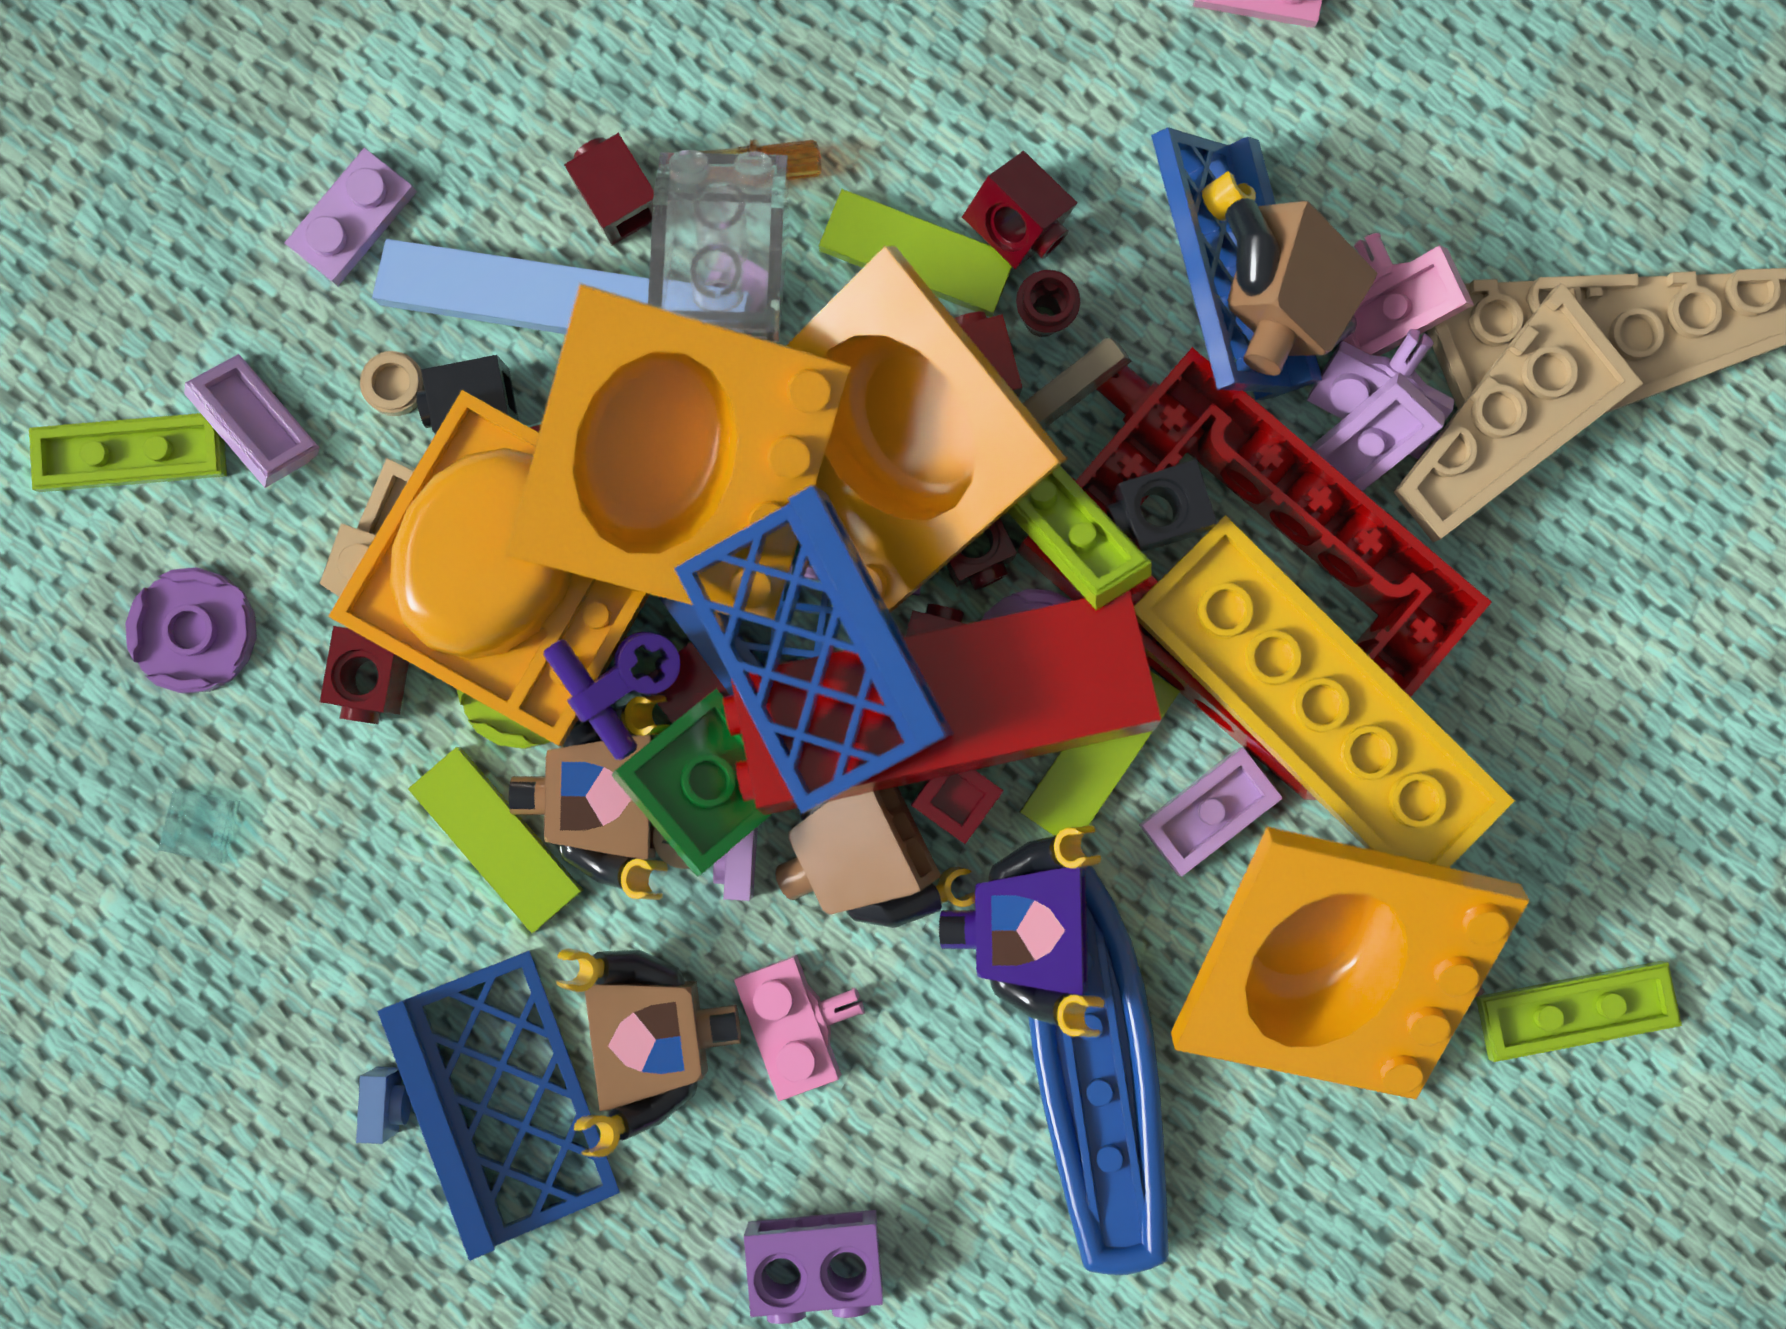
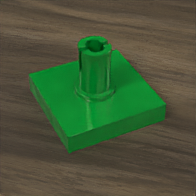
M717 689L712 691L624 762L611 775L697 877L703 874L772 815H763L756 808L755 799L745 802L743 800L736 771V762L747 760L742 734L731 736L726 721L723 696Z

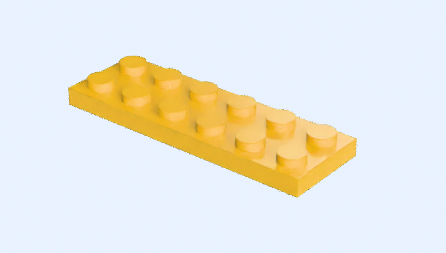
M1226 515L1134 605L1137 621L1366 849L1450 868L1515 801Z

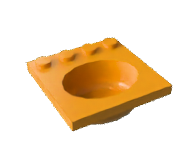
M885 246L786 345L847 364L851 367L815 486L826 492L890 613L1067 460L896 246Z
M579 283L507 556L693 605L674 568L790 503L788 498L811 485L815 486L851 367L841 362ZM790 524L767 536L759 561L760 565L789 573L798 539ZM751 545L732 556L747 561ZM722 561L700 573L698 577L711 601L733 607L745 568ZM756 571L745 611L774 620L786 580Z
M462 390L328 617L552 743L563 746L576 724L578 716L566 701L571 694L544 657V650L560 639L566 640L592 679H596L607 670L614 658L618 645L626 637L650 594L507 556L539 432Z
M1267 826L1172 1028L1171 1035L1174 1049L1417 1099L1530 900L1519 883Z

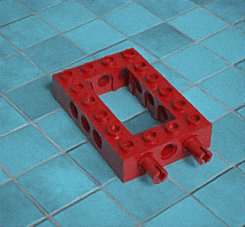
M1193 347L1160 384L1155 381L1150 386L1132 369L1125 366L1096 389L1125 414L1122 420L1125 422V425L1077 480L1073 477L1071 478L1105 514L1106 505L1113 503L1111 493L1119 483L1176 466L1182 457L1188 453L1378 615L1355 643L1410 698L1492 603V601L1245 391L1217 389L1211 363ZM1148 496L1142 498L1141 504L1146 500ZM1028 535L1020 545L1017 553L1073 601L1085 598ZM1153 576L1130 589L1133 605L1158 582ZM1138 622L1147 662L1154 671L1178 689L1183 696L1304 800H1317Z

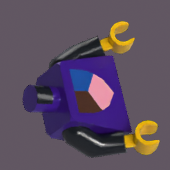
M1089 825L1065 828L1058 835L1027 842L992 866L988 882L976 884L975 910H942L939 918L941 949H976L977 977L990 980L992 990L996 996L1032 1019L1060 1026L1065 1034L1080 1037H1098L1100 1035V1030L1090 1029L1086 1025L1084 1014L1088 1006L1104 1007L1105 1004L1104 1000L1099 996L1083 995L1089 991L1086 866L1096 865L1101 862V855L1087 857L1081 849L1082 837L1087 833L1096 832L1095 827Z

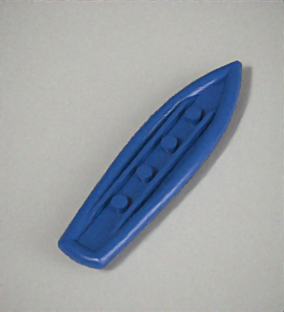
M1086 866L1089 991L1083 995L1099 996L1104 1000L1105 1004L1104 1007L1088 1006L1084 1016L1086 1025L1090 1029L1100 1030V1035L1098 1037L1069 1036L1063 1032L1060 1026L1035 1020L1029 1016L1028 1019L1033 1057L1045 1117L1083 1266L1090 1272L1100 1274L1130 1275L1162 1265L1169 1257L1160 1084L1147 994L1133 943L1114 900L1094 868Z

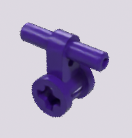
M650 632L633 633L623 639L615 651L614 667L594 680L566 640L560 639L544 650L543 654L571 694L566 701L581 722L589 720L615 760H623L637 750L638 744L611 704L632 690L643 694L662 692L673 684L680 670V658L675 646L667 638ZM639 646L650 652L657 650L661 652L662 657L655 662L659 673L654 678H650L643 673L632 675L630 669L638 662L634 651Z

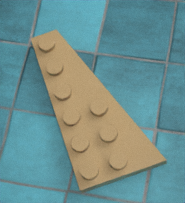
M1786 268L1743 269L1726 274L1696 275V271L1672 272L1667 276L1638 277V274L1539 277L1535 281L1498 282L1497 279L1473 280L1471 283H1466L1465 286L1474 305L1426 331L1433 341V349L1453 399H1455L1456 406L1459 409L1549 293L1559 284L1563 283L1643 383L1604 413L1607 414L1786 346Z

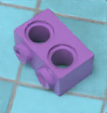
M876 1210L748 1222L744 1233L750 1317L767 1316L769 1323L787 1324L804 1319L806 1312L832 1310V1315L835 1317L851 1318L869 1313L871 1306L883 1305V1282ZM850 1252L858 1255L864 1261L866 1267L858 1276L844 1278L832 1270L830 1261L840 1253ZM775 1259H788L798 1267L800 1276L792 1283L780 1284L768 1276L765 1266Z

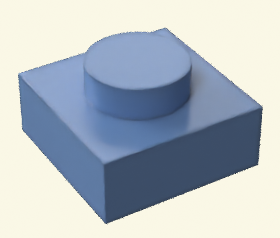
M375 1067L360 1076L356 1143L383 1144L399 1132V1125H406L408 1122L411 1102L405 1085H401L402 1077L398 1067Z

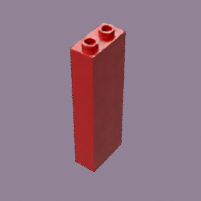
M1130 589L1097 610L1086 598L904 637L911 654L954 734L828 801L1155 731L1162 719ZM847 650L832 653L822 686L858 697L866 671L859 655ZM819 656L778 665L777 672L811 682ZM748 672L757 690H759L762 676ZM731 679L734 695L723 697V705L731 736L742 734L747 760L736 762V771L744 802L755 799L756 808L763 815L798 808ZM774 680L766 704V708L773 721L797 729L809 690ZM873 683L868 700L885 705ZM819 694L808 733L844 744L855 705ZM865 709L854 747L882 755L905 743L891 716ZM780 733L789 752H791L794 737ZM805 741L798 769L810 792H813L833 781L841 752ZM851 756L846 774L869 761Z

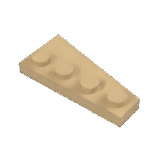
M1561 283L1545 298L1398 485L1394 494L1431 541L1436 542L1643 383L1566 286Z

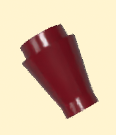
M1056 270L1037 271L1029 275L1020 285L1016 297L1017 310L1030 333L1038 337H1047L1065 329L1075 320L1080 309V294L1075 283L1064 273ZM1047 307L1052 310L1054 316H1049L1047 313L1040 314L1035 309Z

